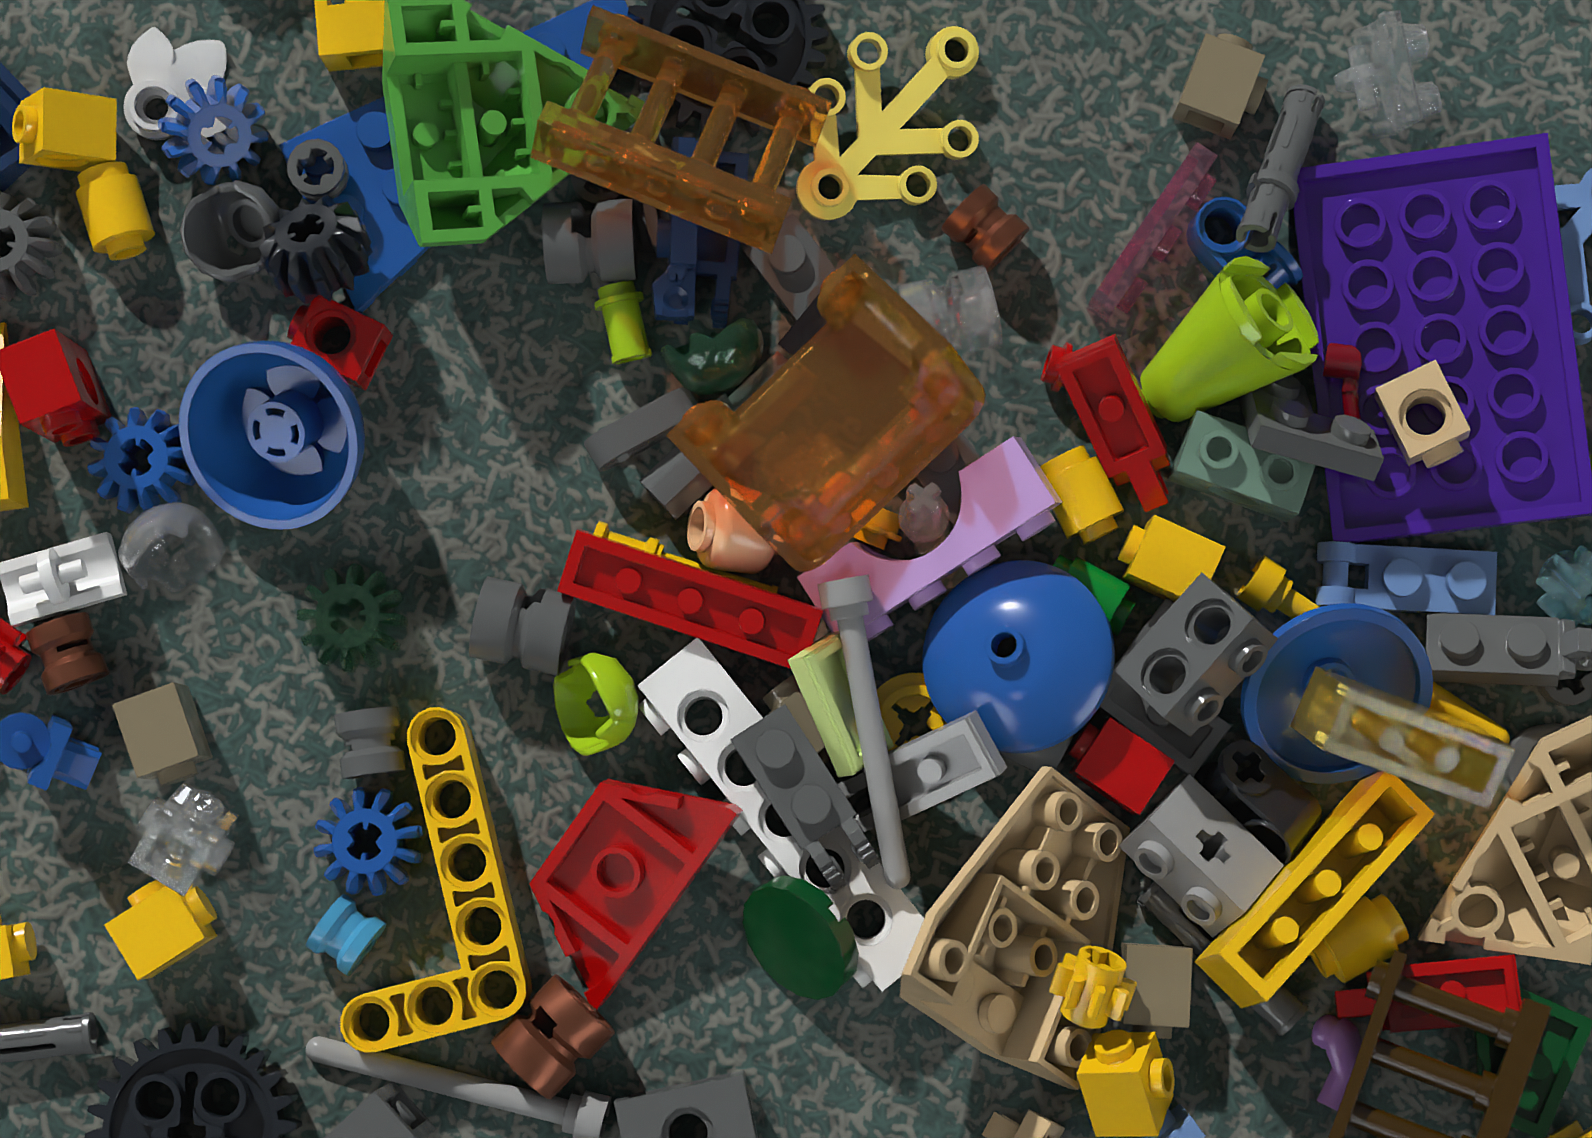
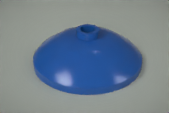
M1025 560L1006 561L985 567L968 576L956 585L942 600L926 632L922 655L923 675L932 703L946 723L976 710L999 752L1030 753L1052 747L1068 739L1092 718L1100 707L1111 683L1114 670L1115 648L1112 629L1102 606L1078 579L1064 570L1042 562ZM1008 637L1015 638L1017 643L1015 652L1009 657L1000 658L997 653L999 643Z
M1340 603L1318 607L1282 625L1273 633L1278 640L1268 651L1263 665L1254 674L1244 678L1241 691V715L1250 741L1261 747L1270 759L1291 778L1315 784H1335L1356 780L1390 763L1400 755L1419 732L1428 714L1433 693V675L1429 657L1416 635L1405 623L1389 612L1373 606L1356 603ZM1331 669L1330 676L1326 681L1322 683L1314 682L1321 672Z

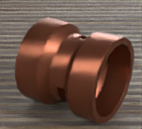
M982 184L961 202L944 222L941 229L954 242H964L972 250V260L988 273L1024 238L1030 227L1016 214H1006L999 207V197L985 184Z
M86 612L74 613L50 620L32 628L26 633L32 653L40 656L45 669L41 679L47 695L71 691L102 679L109 674L103 654L94 651L90 640L94 629Z

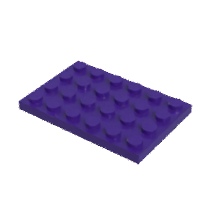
M1548 133L1301 168L1297 177L1299 194L1293 210L1300 268L1303 273L1302 285L1305 308L1311 316L1319 339V343L1310 349L1311 354L1318 355L1316 361L1312 363L1317 411L1319 415L1333 419L1337 415H1344L1342 400L1343 379L1323 377L1327 346L1330 343L1355 346L1362 355L1358 390L1361 421L1374 430L1384 457L1374 481L1324 467L1333 541L1360 543L1592 516V472ZM1436 360L1471 431L1467 439L1459 442L1463 450L1459 455L1431 468L1426 467L1423 459L1408 466L1374 398L1375 388ZM1431 404L1415 405L1406 414V422L1410 429L1421 435L1433 434L1440 430L1444 424L1441 412Z

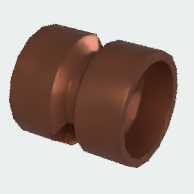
M554 974L530 999L532 1012L528 1016L516 1014L491 1039L493 1047L504 1061L534 1090L550 1100L576 1074L574 1061L578 1057L591 1059L615 1034L608 1021L572 985L557 974Z

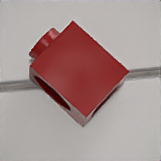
M318 295L311 301L309 306L303 304L296 311L290 323L287 337L292 340L290 344L303 347L326 360L343 376L347 383L366 391L393 334L385 324L334 300L329 302L322 295ZM338 326L350 329V341L343 351L336 354L323 353L322 339L327 331Z
M1111 717L1105 719L1099 728L1088 722L1068 752V755L1077 760L1069 773L1132 816L1141 814L1175 762V760Z

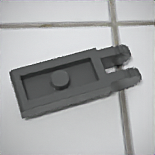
M786 704L730 739L800 849H807L834 892L846 885L843 879L844 873L834 857L828 856L818 839L839 825L850 840V847L860 863L865 864L870 869L881 862L854 820L853 816L856 815V812Z

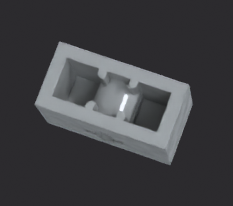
M1190 774L1170 790L1119 845L1135 862L1138 869L1147 877L1152 878L1182 907L1187 917L1199 924L1211 937L1216 936L1242 916L1284 866Z

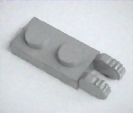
M976 710L888 752L901 821L991 780L1007 768ZM864 768L855 775L845 776L836 781L846 798L868 787ZM871 806L857 812L853 817L862 832L875 828Z

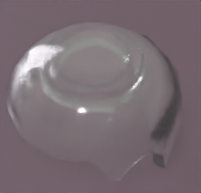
M172 502L154 506L142 512L125 530L118 555L121 564L129 576L142 589L148 587L147 579L159 582L168 591L174 593L182 591L204 579L219 565L226 547L212 521L200 509L190 504ZM178 539L184 544L186 551L184 552L181 549L170 558L165 549Z

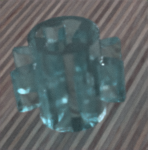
M1580 545L1576 552L1563 550L1555 553L1546 560L1540 569L1536 583L1546 593L1536 603L1549 617H1557L1559 620H1572L1576 622V626L1579 623L1591 625L1592 553L1584 545Z

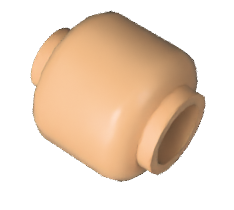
M719 487L709 492L703 501H697L693 505L688 518L687 540L690 549L697 552L698 558L705 567L714 570L757 574L768 566L773 555H778L782 551L786 541V523L782 517H778L776 505L768 495L759 492Z

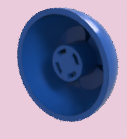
M253 341L225 349L201 365L189 381L182 398L179 412V435L182 451L193 477L216 505L245 523L279 530L294 529L311 524L324 517L341 502L359 473L365 449V428L358 401L347 381L331 364L303 347L279 341Z

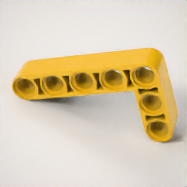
M441 707L427 708L419 712L411 720L407 730V744L461 968L370 991L353 998L343 1009L340 1018V1030L345 1041L352 1048L364 1053L378 1052L503 1020L521 1011L528 1003L532 993L529 968L472 732L467 721L458 713ZM438 720H448L453 725L456 733L454 745L445 754L433 755L425 744L427 728ZM459 781L468 788L471 794V803L464 815L458 818H451L442 811L439 797L442 790L448 784ZM467 844L478 846L486 857L484 873L474 881L463 879L455 869V856L461 847ZM481 907L493 909L501 920L499 937L490 944L478 942L472 936L469 927L472 914ZM501 970L508 973L516 983L517 994L509 1006L500 1007L487 999L484 984L487 977L493 971ZM430 987L444 989L453 1000V1011L451 1017L446 1022L437 1023L430 1020L422 1009L423 996ZM368 1003L381 1005L387 1011L390 1026L383 1038L375 1039L369 1037L360 1026L361 1011Z

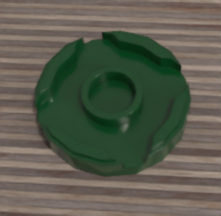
M782 875L772 878L768 883L759 886L752 892L744 904L742 923L748 945L760 965L781 986L798 996L814 1000L831 997L857 972L859 952L853 929L845 917L840 921L837 920L836 916L829 909L834 902L824 891L803 879Z

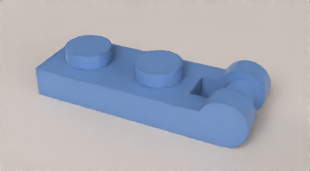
M1336 541L1317 543V563L1323 564L1322 586L1316 587L1315 604L1320 607L1340 603H1356L1391 612L1495 615L1497 552L1363 545ZM1349 565L1365 566L1364 589L1348 587Z

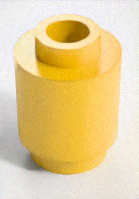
M119 161L101 163L79 173L77 178L80 188L76 191V197L93 251L96 253H108L110 260H124L143 253L146 250L144 242L151 240L155 236V232L137 176L130 174L127 164Z
M1084 445L1073 448L1040 466L1063 502L1052 510L1067 539L1080 535L1085 545L1119 528L1114 517L1122 513L1124 509L1097 456L1090 458Z
M1380 894L1371 900L1363 896L1309 955L1325 978L1335 974L1342 983H1346L1374 967L1377 959L1385 961L1392 957L1394 950L1399 951L1398 945L1409 939V934L1399 913L1385 895Z

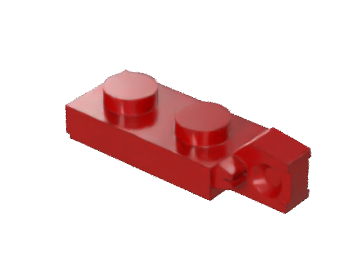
M1116 334L1056 359L1057 371L1107 477H1113L1117 486L1131 482L1144 512L1169 503L1166 496L1169 492L1159 470L1171 465L1167 454V445Z
M1515 954L1407 964L1402 972V976L1503 1013L1506 1007L1519 1011L1522 1003ZM1366 972L1367 984H1369L1372 972ZM1367 988L1335 991L1334 996L1338 1019L1372 1015L1376 1001L1364 997ZM1392 1000L1382 1031L1390 1030L1391 1034L1464 1026Z

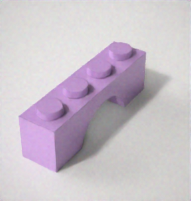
M1013 436L959 471L962 492L960 513L949 536L933 551L916 559L900 560L880 554L862 541L850 542L797 578L814 605L822 608L817 584L869 574L873 600L867 601L869 614L863 615L867 640L870 641L894 625L888 615L907 602L916 611L945 593L947 589L942 580L963 567L966 574L970 576L998 559L1001 555L995 546L1017 532L1021 540L1025 541L1055 522V519L1050 510L1063 502L1022 438ZM825 609L822 618L830 631H839L837 620L831 621L829 609Z

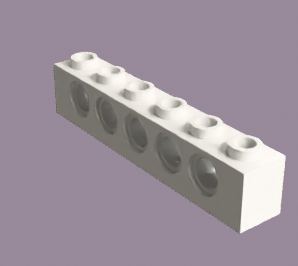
M696 638L637 685L647 697L638 704L639 709L660 735L672 728L687 747L677 756L700 785L711 778L727 797L722 802L736 804L743 810L733 824V827L741 836L749 829L755 832L767 847L766 850L758 855V858L774 878L782 875L800 878L824 891L834 902L829 909L838 921L844 917L847 920L849 909L858 901L871 900L880 905L884 913V924L881 930L876 935L866 938L854 934L859 956L857 972L853 977L862 988L873 980L878 988L884 991L901 977L924 921L923 916L901 889H894L886 883L883 867L880 863L870 869L865 864L860 863L850 847V840L840 825L818 840L824 849L833 850L842 858L844 863L843 879L846 885L834 892L831 886L820 887L810 881L806 873V863L810 856L806 848L801 850L792 835L781 837L770 831L766 823V813L771 802L756 781L748 786H739L732 783L727 776V760L737 751L730 739L763 717L703 642ZM699 700H712L721 707L723 714L721 725L715 732L709 735H697L691 732L686 722L688 709Z

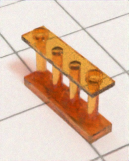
M593 5L588 14L580 51L581 54L593 58V61L570 109L547 100L537 122L530 158L772 254L792 202V198L775 191L796 141L798 140L816 148L833 101L818 96L807 88L788 84L635 22L628 16L614 14ZM617 69L653 82L631 133L594 119ZM677 92L713 106L691 157L655 144ZM737 116L773 130L751 182L715 168Z

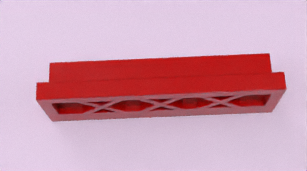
M582 529L576 530L557 592L790 669L791 667L787 660L814 643L825 610Z

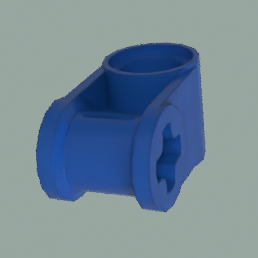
M1230 197L1214 198L1205 203L1190 221L1186 233L1188 246L1214 277L1234 258L1247 256L1261 261L1270 268L1265 279L1276 289L1285 282L1293 286L1302 280L1303 273L1298 263L1278 241L1274 249L1264 253L1253 252L1244 248L1250 230L1245 241L1240 243L1237 241L1235 234L1246 211V206L1237 199ZM1217 217L1226 221L1232 229V243L1221 245L1210 240L1205 232V220Z

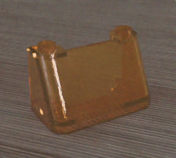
M856 254L839 269L830 273L821 285L817 308L827 323L735 412L720 400L694 405L666 435L749 525L795 570L800 572L811 571L820 567L837 553L979 415L985 402L986 393L984 387L951 343Z

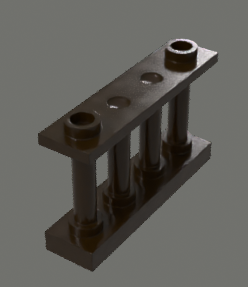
M1394 950L1390 964L1377 959L1364 996L1375 1000L1376 1004L1328 1138H1344L1348 1126L1379 1138H1454L1358 1101L1370 1063L1473 1101L1471 1108L1483 1112L1475 1138H1507L1552 1007L1524 998L1519 1011L1506 1007L1503 1013L1402 976L1408 954ZM1392 1000L1495 1038L1493 1045L1505 1049L1497 1074L1484 1070L1483 1075L1480 1076L1379 1038ZM1465 1134L1461 1136V1138H1473Z

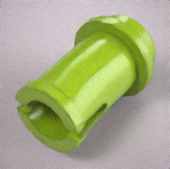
M634 281L617 282L597 289L599 300L594 303L595 310L602 311L612 353V364H623L652 356L639 302L644 300L643 292H636Z

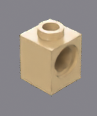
M1436 360L1375 388L1374 398L1408 466L1423 459L1426 467L1431 468L1463 452L1459 442L1468 438L1471 429ZM1431 404L1441 412L1444 424L1440 430L1433 434L1421 435L1411 430L1406 422L1407 412L1415 405Z

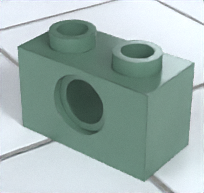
M1197 410L1187 422L1167 480L1288 522L1300 513L1316 465L1252 448L1246 427Z

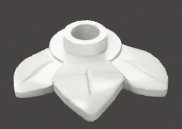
M152 27L143 33L132 45L127 59L128 71L133 85L125 96L124 114L131 128L140 136L151 140H163L174 136L162 132L158 128V120H152L146 116V105L155 98L166 101L170 94L177 96L185 103L190 99L185 86V82L189 79H195L206 94L208 82L212 75H219L224 78L227 64L224 43L220 40H200L185 44L174 50L170 41L156 27ZM168 105V112L163 118H177L178 113ZM215 117L213 127L202 128L201 134L205 138L213 137L214 133L224 132L226 126Z

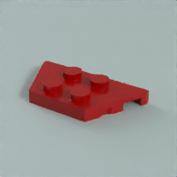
M606 779L597 786L535 874L529 885L542 911L551 917L555 927L554 935L565 957L572 955L588 987L584 995L588 1003L596 1010L604 1004L740 816L743 810L739 806L732 803Z

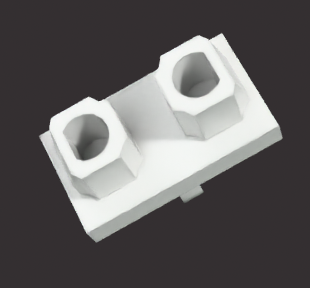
M108 532L0 562V582L6 596L10 624L14 627L127 595L112 535Z

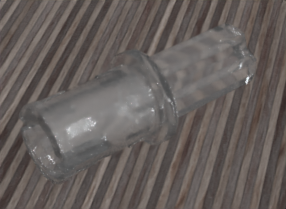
M933 482L924 489L916 483L910 485L906 490V499L900 506L898 515L900 528L904 532L905 543L909 546L913 542V551L917 554L926 555L944 541L945 531L948 528L950 519L948 506L941 498V489Z

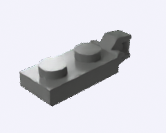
M1427 613L1426 653L1432 668L1433 682L1557 687L1558 680L1574 679L1576 670L1592 671V629L1576 628L1575 621L1559 620L1557 617Z

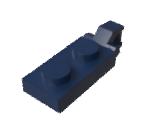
M673 137L670 157L658 158L657 195L669 196V220L657 219L656 258H668V267L652 283L651 287L655 320L693 321L695 316L699 141H696V138Z

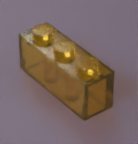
M1315 667L1290 724V727L1324 751L1487 809L1491 805L1515 751L1513 747L1477 725L1319 667Z

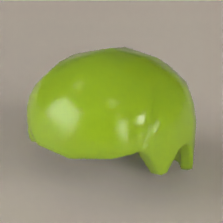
M594 652L568 660V666L573 667L554 678L553 689L555 708L561 729L570 746L582 756H588L613 748L624 742L633 731L638 715L639 696L632 677L616 658ZM594 691H598L609 714L608 716L596 717L586 704V701L591 699Z

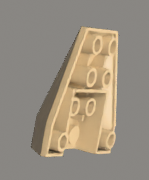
M1042 766L927 912L901 974L900 997L982 1053L1066 1088L1078 1090L1080 1084L1076 1074L1089 1043L1092 1041L1093 1033H1100L1101 1028L1082 1027L1066 1019L1059 1009L1063 996L1050 993L1049 988L1057 965L1063 962L1066 953L1077 957L1079 949L1083 946H1098L1110 951L1113 950L1126 853L1119 845L1129 835L1130 828L1054 768Z

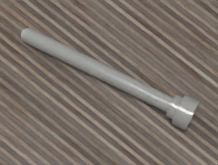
M869 574L819 583L817 586L822 610L829 609L830 620H837L885 881L890 887L901 889L908 885L911 873L863 615L869 614L867 601L873 600Z
M321 1036L310 1039L306 1045V1055L310 1060L317 1063L562 1125V1132L572 1134L573 1138H603L606 1124H603L604 1116L608 1117L612 1101L611 1096L586 1090L583 1096L571 1094L569 1099L554 1096L550 1100L534 1090L380 1051L364 1053L352 1048L348 1043Z

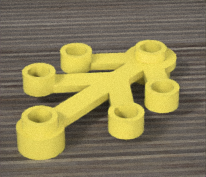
M950 26L935 34L926 47L925 57L927 63L883 110L881 104L880 67L887 59L888 47L885 40L876 33L865 32L858 35L850 43L847 51L848 61L852 68H854L857 139L841 156L839 154L836 114L845 104L846 94L844 88L838 81L831 78L819 79L810 86L805 96V103L808 111L812 114L814 161L804 167L796 185L798 200L809 215L820 220H835L849 213L857 201L901 199L909 205L923 204L934 196L937 189L936 177L927 167L920 165L912 166L903 171L900 176L858 174L875 156L943 154L949 159L960 160L971 155L976 150L979 142L978 132L970 122L965 120L952 121L943 128L901 129L946 79L960 78L971 71L976 65L979 57V47L975 37L968 30L962 27ZM954 40L962 44L965 56L961 62L951 61L946 56L945 44L947 41ZM868 42L875 46L878 52V58L875 63L867 64L859 59L857 47L860 43ZM824 87L833 91L836 97L834 108L826 110L816 104L815 92L818 88ZM959 129L967 135L968 146L965 151H956L950 146L948 135L951 130ZM916 174L925 180L927 189L922 197H915L908 192L906 181L909 175ZM822 177H832L838 182L840 191L837 198L826 199L820 194L818 184Z

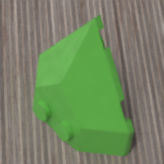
M465 0L384 1L382 86L399 206L419 247L480 244L486 242L646 115L653 106L632 94L629 98H626L596 81L598 75L517 29L509 25L504 29L470 10L472 4Z

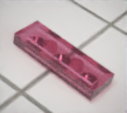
M1195 143L1092 296L1086 308L1105 322H1108L1116 308L1125 314L1129 313L1148 282L1139 277V274L1149 259L1153 257L1160 263L1164 261L1183 232L1173 224L1184 207L1188 206L1196 212L1215 185L1217 179L1209 175L1208 172L1218 155L1200 143Z

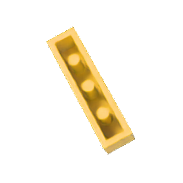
M1389 768L1360 780L1302 843L1288 864L1281 868L1249 909L1227 926L1194 962L1240 1008L1267 1002L1434 817L1435 813Z

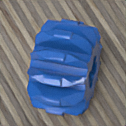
M219 75L211 76L206 94L195 79L187 80L185 86L190 96L188 101L184 103L180 98L172 94L166 99V103L178 113L177 118L165 117L158 120V128L162 132L175 135L162 145L163 153L168 158L181 156L177 169L185 177H190L200 169L201 178L207 185L216 184L221 167L232 181L240 180L241 170L237 162L241 158L254 166L260 164L261 158L249 148L250 143H263L269 139V133L265 129L253 125L265 115L264 108L258 103L246 104L250 91L240 83L231 87L227 92L225 79ZM216 117L226 128L224 133H214L211 143L201 134L202 128L213 127Z
M138 407L129 409L127 427L114 417L106 419V427L113 435L107 442L102 438L96 437L90 440V446L104 454V458L94 460L87 466L90 474L97 477H105L99 484L97 493L106 500L117 497V509L127 514L132 513L140 503L145 514L149 516L157 515L160 508L158 495H161L165 501L173 506L181 504V496L172 486L177 480L185 485L193 486L196 480L190 472L181 469V464L187 463L181 447L179 424L170 427V415L160 409H157L147 419L144 411ZM141 449L150 453L147 459L152 467L145 474L136 469L139 463L134 455Z
M357 787L353 789L352 795L354 810L341 798H334L330 802V807L340 821L338 823L330 820L317 821L316 830L332 835V844H320L314 847V855L316 857L335 855L337 860L324 873V876L329 881L342 877L349 870L346 881L347 893L352 895L358 894L363 888L367 876L369 889L373 896H380L386 893L387 888L384 871L398 885H404L409 881L407 871L397 862L402 859L410 863H421L423 853L415 849L405 848V839L420 838L425 835V830L423 826H409L405 828L401 826L400 823L409 818L415 810L414 806L409 802L398 805L393 811L388 813L393 802L392 790L380 789L372 805L367 789L365 787ZM362 826L365 830H376L378 827L382 832V835L376 841L378 848L381 850L376 857L374 853H362L360 855L356 850L362 842L361 836L357 833Z

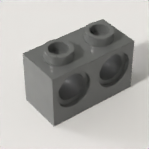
M1201 572L1114 671L1164 719L1191 737L1199 727L1208 724L1218 715L1225 698L1243 678L1254 674L1263 665L1268 651L1278 638L1233 597ZM1230 625L1226 637L1215 644L1218 633L1224 627ZM1186 673L1181 687L1171 693L1174 682Z

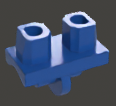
M24 712L10 714L0 721V762L9 768L20 770L29 768L27 771V783L46 791L52 777L86 790L102 753L99 751L98 746L70 736L73 730L71 722L53 714L47 726L40 718Z

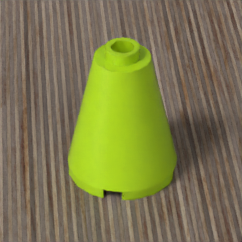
M1243 256L1234 258L1226 264L1141 373V391L1152 414L1158 418L1181 422L1191 418L1197 410L1201 412L1210 410L1302 371L1315 362L1318 355L1310 354V349L1319 343L1318 333L1309 312L1295 291L1286 282L1276 289L1263 277L1270 268L1261 261Z

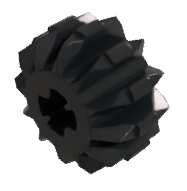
M327 194L321 197L315 204H310L302 197L298 208L292 211L279 209L280 221L263 227L265 239L259 246L262 254L261 261L267 273L270 275L275 287L281 290L285 297L296 296L304 305L310 303L318 295H322L331 302L335 291L341 288L354 290V277L370 272L368 257L373 253L370 245L372 241L365 225H362L357 212L351 208L348 202L335 203Z

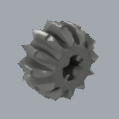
M0 192V240L8 235L15 241L7 243V245L13 248L12 251L5 257L0 256V300L4 302L12 300L16 291V285L27 296L36 295V284L31 278L36 272L46 279L55 278V271L43 262V258L56 257L63 253L62 246L59 243L48 239L57 230L55 221L49 216H40V206L32 199H24L18 204L16 198L9 192Z

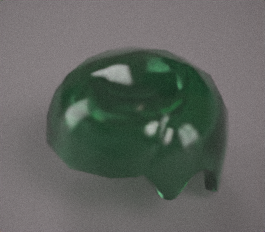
M740 318L720 333L712 332L709 336L696 332L690 335V342L683 346L674 348L668 344L662 347L660 356L676 380L688 391L696 395L718 394L737 387L751 373L762 356L764 342L761 330L752 318Z

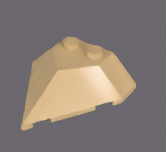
M1592 715L1539 740L1417 936L1418 940L1443 944L1445 941L1478 945L1483 946L1484 950L1591 965Z

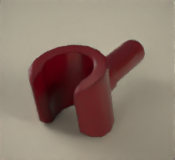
M1330 343L1327 346L1323 377L1343 379L1342 400L1344 415L1361 420L1358 390L1362 355L1355 346Z

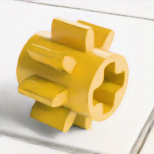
M1083 946L1079 949L1077 957L1066 953L1063 962L1058 963L1049 992L1063 996L1059 1009L1066 1019L1082 1027L1099 1029L1106 1026L1109 1017L1115 1021H1121L1124 1011L1129 1009L1137 982L1123 978L1127 964L1121 956L1102 947Z

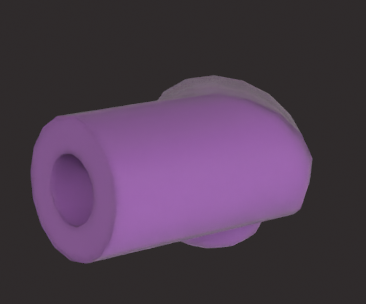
M1324 1015L1315 1022L1311 1037L1315 1045L1326 1050L1332 1068L1316 1101L1338 1111L1362 1040L1358 1028L1347 1018L1338 1020L1333 1015Z

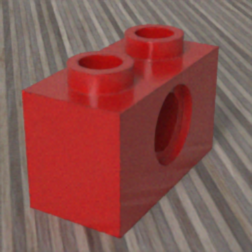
M55 328L0 349V372L20 425L54 443L62 441L65 447L88 442L100 434L98 426L104 424L106 419H109L112 415L87 350Z

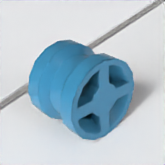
M342 894L316 925L306 942V947L316 954L326 952L336 960L337 969L346 976H350L359 967L382 935L387 923L377 916L367 918L357 911L355 900L346 894Z

